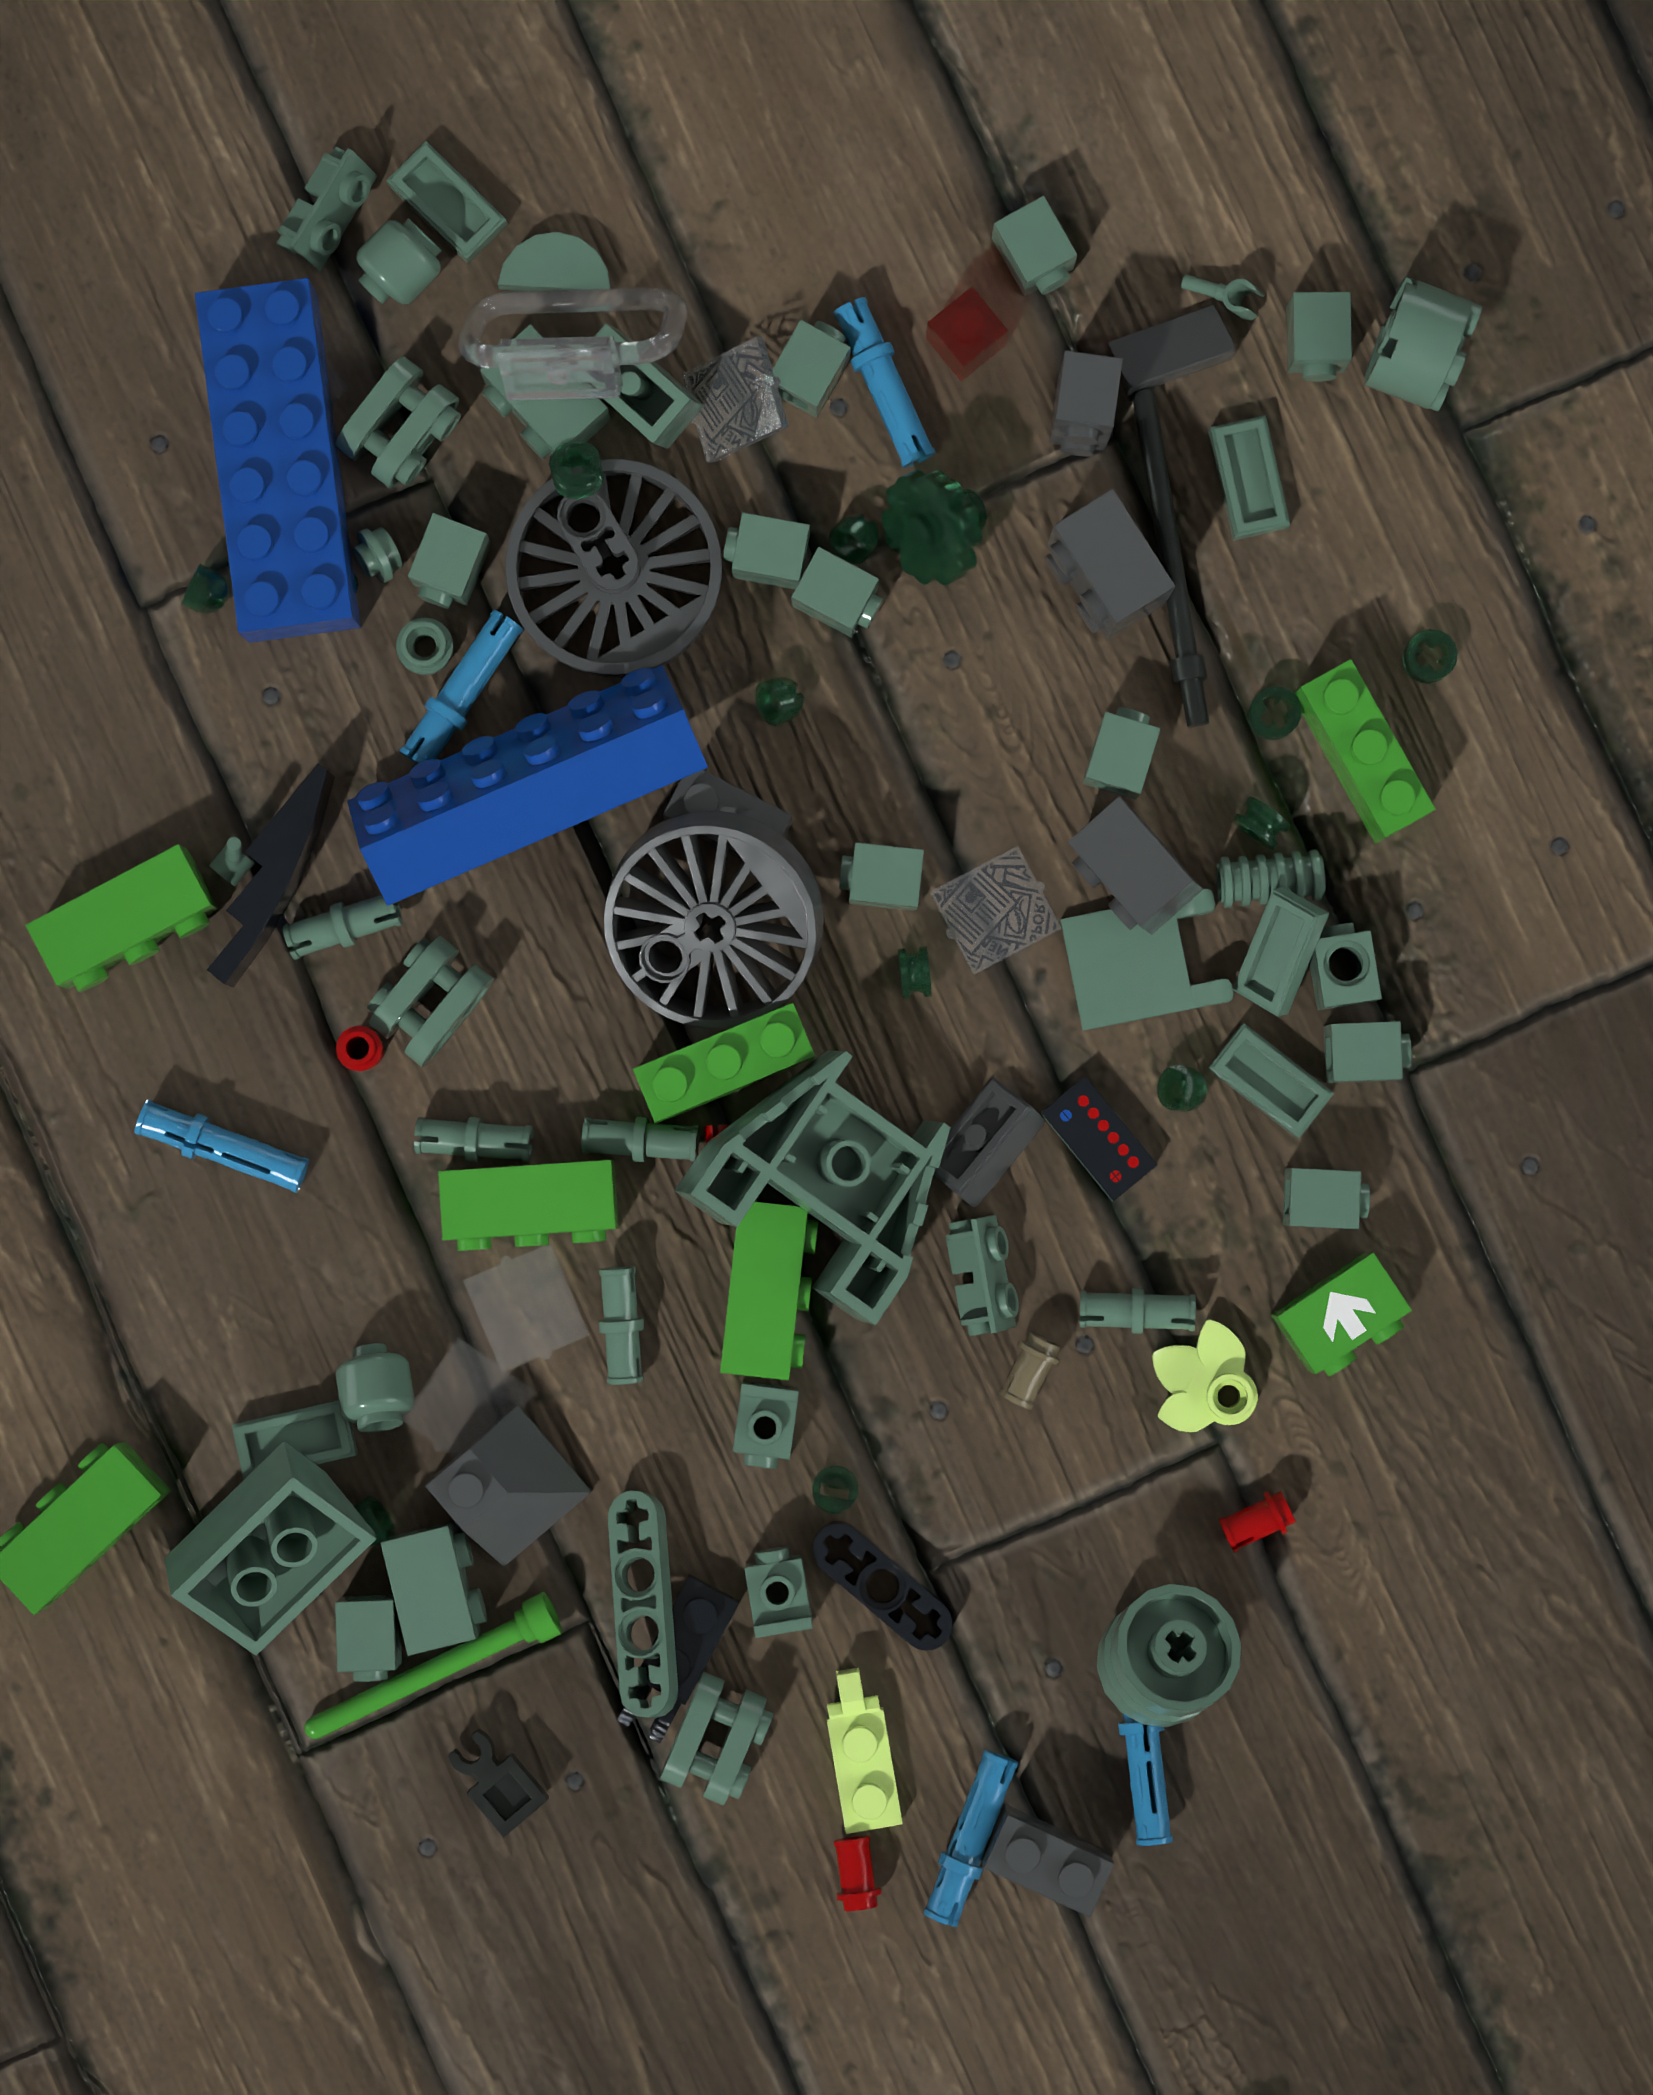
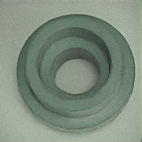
M382 527L372 532L367 528L357 532L359 545L353 547V554L362 572L367 578L376 576L382 583L392 580L393 572L402 568L403 564L398 549L390 535Z
M426 617L414 619L408 622L398 634L396 641L397 655L401 663L413 673L419 675L435 674L448 665L453 655L454 643L448 629L435 619ZM426 637L433 639L436 643V648L432 655L421 657L416 654L415 647L420 639Z

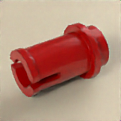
M357 1025L349 1027L341 1033L337 1040L336 1053L343 1066L350 1070L361 1072L369 1070L381 1062L384 1056V1046L375 1031L368 1027ZM364 1038L368 1042L369 1051L364 1058L358 1059L355 1055V1047Z
M1268 1491L1264 1492L1265 1499L1225 1518L1218 1519L1234 1553L1239 1551L1240 1548L1280 1530L1282 1535L1288 1533L1286 1527L1296 1523L1281 1491L1270 1495Z
M862 1835L836 1839L833 1842L834 1847H836L842 1891L836 1893L837 1900L843 1901L844 1911H859L878 1907L877 1896L881 1895L882 1891L881 1887H875L869 1844L871 1842L870 1836Z

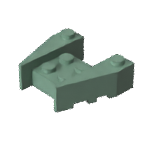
M827 1050L707 1142L674 1191L717 1222L738 1227L768 1183L844 1238L812 1286V1289L854 1319L876 1325L908 1278L913 1257L910 1255L918 1227L923 1226L928 1205H925L935 1168L940 1166L951 1127L944 1122L923 1121L911 1138L835 1083L852 1058V1055L847 1051Z

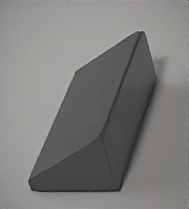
M1214 305L1107 343L1111 357L1123 358L1120 381L1126 397L1131 396L1136 391L1151 389L1232 360L1236 353L1234 343Z
M992 1077L950 1128L939 1168H935L934 1176L971 1207H976L1043 1127L1045 1119L1032 1106Z

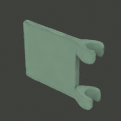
M1203 889L1152 935L1140 927L1139 924L1129 930L1111 909L1060 919L1083 1031L1227 1003L1233 999L1234 994L1229 979H1220L1190 986L1177 919L1213 912L1215 901L1211 890Z

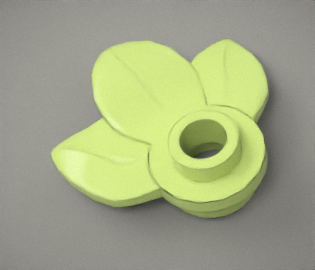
M1206 1320L1201 1328L1196 1348L1189 1345H1172L1153 1352L1152 1360L1156 1376L1172 1394L1161 1406L1158 1418L1170 1427L1183 1432H1197L1214 1421L1223 1425L1239 1424L1248 1419L1254 1412L1258 1401V1393L1255 1383L1244 1372L1245 1349L1239 1338L1221 1323ZM1226 1385H1232L1238 1391V1400L1230 1407H1224L1218 1401V1392Z

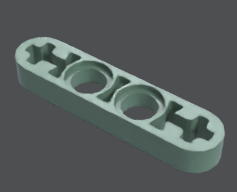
M630 1490L616 1497L608 1512L619 1690L622 1704L628 1712L637 1717L658 1718L666 1715L673 1709L678 1697L666 1515L663 1505L656 1497L645 1492ZM636 1502L638 1508L647 1510L649 1514L648 1520L639 1523V1540L644 1542L652 1541V1550L633 1548L626 1551V1542L637 1544V1530L635 1526L625 1523V1515L634 1512ZM645 1558L654 1568V1580L646 1590L637 1592L628 1583V1569L636 1560ZM649 1616L658 1626V1639L652 1647L641 1650L633 1643L631 1636L632 1627L638 1619ZM660 1657V1666L648 1665L650 1682L660 1684L661 1695L652 1697L651 1707H649L647 1700L638 1698V1688L644 1687L647 1684L646 1667H634V1658L652 1660Z

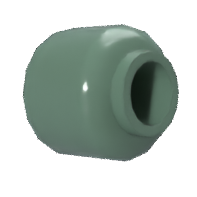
M409 218L404 224L396 220H387L357 252V262L365 271L358 281L381 304H384L391 297L399 304L410 305L439 276L441 265L436 257L442 250Z
M366 1344L352 1350L353 1358L344 1361L336 1370V1383L342 1417L350 1423L357 1424V1429L360 1432H380L399 1427L403 1424V1417L414 1408V1393L408 1360L400 1354L387 1352L385 1344Z

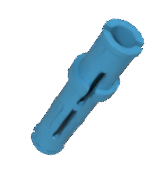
M866 297L855 299L854 306H852L851 302H848L837 308L833 315L837 319L849 347H851V352L854 356L850 361L854 372H861L900 457L901 465L903 468H909L914 466V461L917 460L919 464L934 456L936 451L931 446L892 360L895 350L891 342H884L867 305Z
M492 610L489 619L437 697H429L424 707L427 709V712L405 745L399 750L402 755L416 765L429 759H437L456 730L462 732L468 723L464 717L517 637L524 631L520 625L506 616L504 619V615L501 612Z
M147 1099L140 1111L134 1130L136 1135H142L182 1150L181 1155L193 1160L197 1155L242 1173L274 1183L294 1193H297L300 1189L310 1161L309 1158L300 1157L209 1123V1117L197 1113L195 1117L156 1104Z
M1123 1714V1722H1119L1118 1727L1119 1735H1125L1130 1788L1137 1834L1136 1845L1152 1846L1173 1842V1836L1170 1830L1166 1782L1159 1732L1165 1729L1160 1726L1141 1724Z
M987 1749L983 1751L973 1785H971L947 1852L941 1851L937 1863L941 1865L932 1894L923 1911L925 1916L952 1927H958L959 1919L974 1879L980 1880L984 1867L980 1866L1003 1805L1008 1786L1019 1762Z

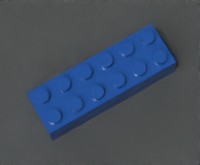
M309 278L194 293L238 633L248 643L361 628L338 448L335 446L337 439L318 294Z
M660 665L653 669L641 668L627 674L621 680V683L600 692H583L575 696L567 706L547 715L543 713L530 715L518 722L514 729L496 737L483 736L474 739L466 744L461 752L445 759L423 761L413 767L409 774L389 783H372L361 789L356 797L347 800L359 849L387 906L704 770L708 766L678 696L663 665Z

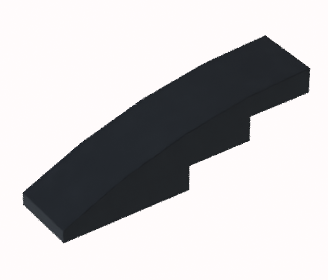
M319 763L245 851L262 865V868L226 910L243 927L207 969L224 985L235 987L269 940L299 886L319 837L335 779Z

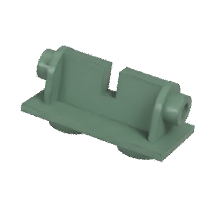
M334 147L330 154L324 153L319 165L304 188L309 194L318 197L316 202L312 205L299 198L297 199L284 223L277 230L281 236L276 244L294 256L298 253L315 270L320 272L329 256L337 249L341 236L358 208L366 201L370 188L378 176L349 148L345 152L338 147Z
M990 1215L949 1223L950 1234L945 1235L952 1275L972 1272L974 1283L955 1286L961 1326L967 1325L969 1336L990 1332L992 1334L1016 1327L1015 1317L1019 1309L1018 1296L1013 1284L1008 1283L1004 1261L1008 1257V1240L1004 1229L998 1226L997 1216Z

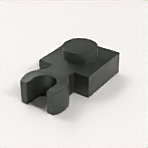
M478 1728L471 1737L481 1748V1757L474 1761L467 1760L457 1748L451 1751L448 1757L454 1769L464 1775H473L478 1782L466 1794L504 1838L548 1801L549 1795L513 1752L499 1763L493 1756L494 1744L491 1737L485 1731Z

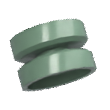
M1168 1584L1147 1590L1108 1623L1098 1644L1097 1671L1105 1694L1121 1713L1144 1725L1169 1727L1191 1720L1230 1690L1240 1669L1241 1641L1233 1618L1217 1599L1196 1587Z

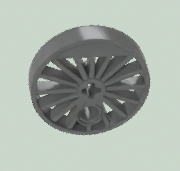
M626 459L595 460L579 464L557 474L542 485L526 502L512 527L505 557L506 585L513 609L520 623L529 636L549 655L569 667L591 675L625 677L637 669H653L660 665H666L680 656L699 637L712 615L719 596L722 580L721 549L715 527L706 509L699 499L678 479L654 466ZM608 478L630 479L619 524L611 512L606 482ZM595 481L597 493L590 490L573 491V488ZM642 482L662 489L664 491L634 533L629 536ZM563 495L564 498L558 507V520H556L544 510L556 498ZM675 499L691 513V516L643 544ZM581 508H591L600 514L598 525L587 533H579L569 526L572 514ZM535 521H538L567 542L574 553L527 542L526 538ZM699 527L708 545L707 549L651 557ZM522 555L577 568L520 577ZM613 557L618 564L625 562L622 566L625 575L621 579L616 580L611 574H605L601 577L606 572L604 565L606 559ZM711 563L709 586L652 572ZM578 583L528 613L522 596L523 591ZM647 585L698 598L679 609ZM638 595L667 616L654 624ZM586 596L553 642L537 627L538 624ZM600 602L586 659L565 651L564 649ZM626 602L629 603L645 629L632 638L630 637ZM614 605L620 645L600 656L611 607Z
M698 811L678 815L657 824L639 837L625 853L613 875L604 911V932L611 960L626 986L644 1004L657 1013L679 1023L701 1028L735 1027L774 1011L783 1005L795 993L814 964L820 948L824 926L823 903L817 881L807 862L797 849L769 826L744 815L723 811ZM697 834L719 835L712 884H710ZM681 837L693 882L663 843ZM731 844L743 862L726 887L724 885ZM648 853L674 888L635 864ZM751 871L758 882L741 894H738V890ZM624 880L663 904L620 897ZM767 893L774 900L751 905ZM705 914L710 918L720 915L724 919L723 924L718 919L710 921L702 927L699 935H697L696 930L700 927ZM620 915L655 921L653 926L622 932ZM786 916L793 927L761 921ZM660 941L674 943L680 949L682 956L677 958L664 956L658 950L656 943ZM762 941L806 948L805 955L799 964ZM642 945L639 953V963L637 964L628 948ZM751 957L788 979L775 990ZM714 959L727 1006H707ZM701 962L695 1003L673 995L688 970ZM732 963L755 991L759 999L743 1004ZM654 981L667 984L663 989L660 986H658Z

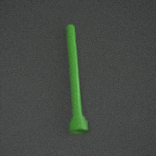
M541 1592L523 1601L522 1609L514 1612V1619L479 1635L474 1640L460 1644L310 1717L304 1725L306 1735L312 1739L322 1738L524 1639L527 1643L538 1640L542 1644L563 1634L560 1619L552 1602L545 1592Z

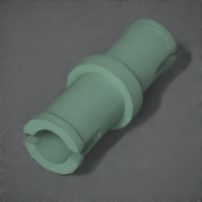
M381 894L347 906L342 901L330 905L329 912L292 924H284L283 934L287 947L293 946L290 949V954L296 960L300 959L301 956L341 944L344 948L354 946L357 943V938L394 926L399 927L404 923L399 903L387 906Z
M418 1117L414 1136H419V1140L414 1141L415 1154L465 1156L466 1162H479L481 1157L530 1162L533 1143H529V1139L534 1138V1131L531 1125L485 1124L481 1117H469L467 1122L431 1120Z
M585 1117L583 1122L582 1154L632 1156L633 1162H646L647 1157L683 1159L694 1162L699 1154V1125L649 1123V1117H636L635 1122L599 1120Z
M635 1266L599 1269L604 1319L599 1320L598 1325L599 1333L605 1334L608 1371L607 1384L610 1385L633 1384L644 1381L641 1370L639 1331L644 1330L643 1317H638Z
M1132 1288V1294L1080 1292V1328H1085V1326L1131 1328V1334H1143V1328L1195 1331L1196 1294H1190L1189 1296L1144 1294V1288Z

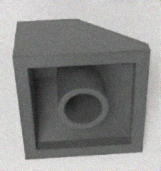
M518 1404L431 1477L425 1486L459 1527L503 1566H506L592 1492Z

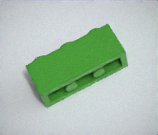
M1351 659L1301 686L1292 696L1375 844L1436 810Z
M177 844L31 921L25 926L56 985L66 989L75 986L78 992H83L108 979L109 975L106 969L126 959L130 966L155 955L160 951L157 942L177 933L179 938L182 939L206 928L210 924L207 916L220 909L189 850Z
M791 1003L636 1067L633 1071L653 1120L658 1124L815 1059V1054L796 1008Z
M614 1160L438 1171L442 1241L457 1240V1251L492 1249L491 1237L514 1236L515 1247L549 1245V1233L564 1232L572 1233V1243L606 1241V1230L619 1229Z
M754 1202L739 1226L736 1227L720 1373L789 1380L791 1368L802 1369L806 1334L795 1333L797 1310L807 1312L809 1310L812 1277L801 1276L803 1253L815 1254L818 1220L807 1219L808 1212L800 1206Z
M126 1441L114 1444L110 1449L104 1442L97 1446L78 1464V1467L84 1473L69 1488L60 1482L35 1505L42 1513L26 1528L18 1522L0 1537V1580L33 1615L46 1610L172 1491Z

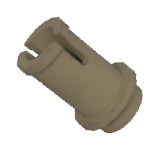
M1030 1332L1026 1341H1019L1018 1346L1021 1348V1351L999 1394L1021 1407L1032 1410L1035 1398L1052 1364L1058 1366L1061 1361L1056 1357L1061 1347L1038 1334Z

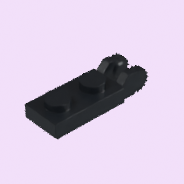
M690 1574L672 1605L678 1697L673 1709L666 1715L655 1718L650 1727L651 1733L649 1738L658 1743H661L681 1703L686 1705L740 1602ZM657 1634V1636L655 1637V1639H654V1641H653L651 1647H652V1646L655 1644V1642L657 1641V1639H658V1634ZM660 1657L652 1660H643L640 1667H646L647 1684L644 1687L638 1688L637 1695L639 1699L644 1698L649 1686L661 1692L660 1684L650 1682L648 1665L660 1666ZM624 1706L617 1721L629 1726L631 1721H634L637 1716L628 1712Z

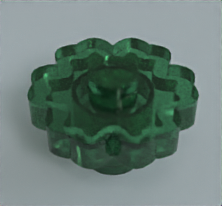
M915 470L899 477L895 484L886 491V497L891 508L883 511L881 520L886 530L885 538L887 545L892 550L900 552L902 569L924 585L935 580L942 585H948L963 578L968 571L977 565V558L973 548L982 542L981 530L987 521L984 502L976 492L970 489H962L956 480L949 478L941 470H936L927 475L920 470Z

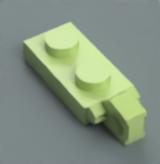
M859 1667L836 1671L841 1701L827 1704L829 1714L827 1716V1725L846 1834L902 1825L883 1707H880L878 1695L864 1697Z

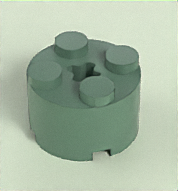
M1405 276L1390 305V308L1393 310L1385 326L1382 325L1365 372L1364 379L1366 380L1364 385L1422 408L1438 412L1444 402L1449 386L1455 385L1461 373L1467 355L1461 352L1465 337L1470 338L1477 325L1482 305Z

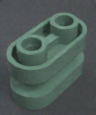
M405 356L396 360L384 373L344 425L335 443L339 450L354 461L359 460L368 451L378 457L371 474L390 489L397 486L400 482L405 486L410 485L426 464L427 459L422 455L435 438L439 441L445 440L461 418V414L456 411L459 398L443 385H436L427 394L417 388L422 379L423 370ZM404 406L412 413L393 438L390 439L383 432Z
M442 936L437 937L432 943L425 937L421 939L403 962L409 970L395 986L387 982L375 994L367 1006V1009L373 1013L368 1024L386 1039L390 1038L399 1028L412 1037L404 1053L422 1068L439 1053L486 995L494 982V978L477 964L472 966L464 975L454 969L451 964L457 957L459 950ZM437 983L448 994L426 1020L415 1009Z
M703 1671L659 1780L681 1788L689 1772L707 1780L702 1794L703 1798L724 1806L728 1796L736 1799L740 1798L752 1768L744 1764L743 1760L751 1742L761 1746L774 1713L764 1709L767 1697L748 1689L744 1691L739 1705L719 1697L725 1680ZM710 1719L729 1726L717 1758L697 1751Z

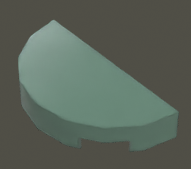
M560 232L537 234L517 245L504 261L497 284L499 290L612 296L608 269L598 252L579 237Z

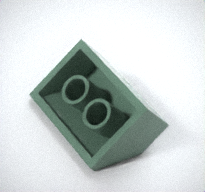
M283 1441L164 1558L170 1594L177 1601L241 1646L257 1655L377 1538L372 1528L329 1475Z

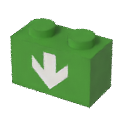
M1364 1252L1272 1313L1271 1316L1308 1372L1318 1374L1324 1370L1327 1376H1332L1355 1361L1357 1357L1352 1350L1370 1338L1377 1345L1403 1329L1405 1325L1400 1318L1411 1312L1412 1309L1373 1252Z

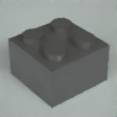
M1113 488L1053 526L1047 544L1050 554L1045 556V560L1053 575L1062 586L1068 582L1071 583L1081 599L1076 604V609L1092 633L1101 630L1108 641L1165 605L1175 585Z

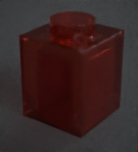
M971 287L927 322L926 339L958 379L963 381L1005 347L1008 330L975 289Z

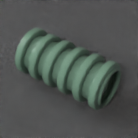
M1310 850L1308 856H1301L1299 851H1293L1288 858H1284L1281 852L1274 853L1272 859H1266L1264 854H1257L1255 859L1248 861L1246 855L1237 857V862H1230L1228 857H1221L1216 866L1218 897L1224 908H1231L1233 902L1240 901L1242 907L1249 906L1251 900H1258L1259 905H1267L1272 890L1284 887L1302 898L1304 896H1311L1313 901L1321 900L1322 895L1325 893L1324 863L1322 856L1319 855L1317 850Z

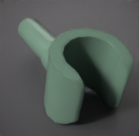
M1185 274L1181 283V288L1214 297L1215 300L1224 302L1227 309L1243 320H1253L1258 315L1240 306L1242 299L1250 293H1255L1261 297L1265 296L1262 290L1246 279H1236L1225 285Z
M231 837L209 866L236 887L255 862L242 853L240 839Z

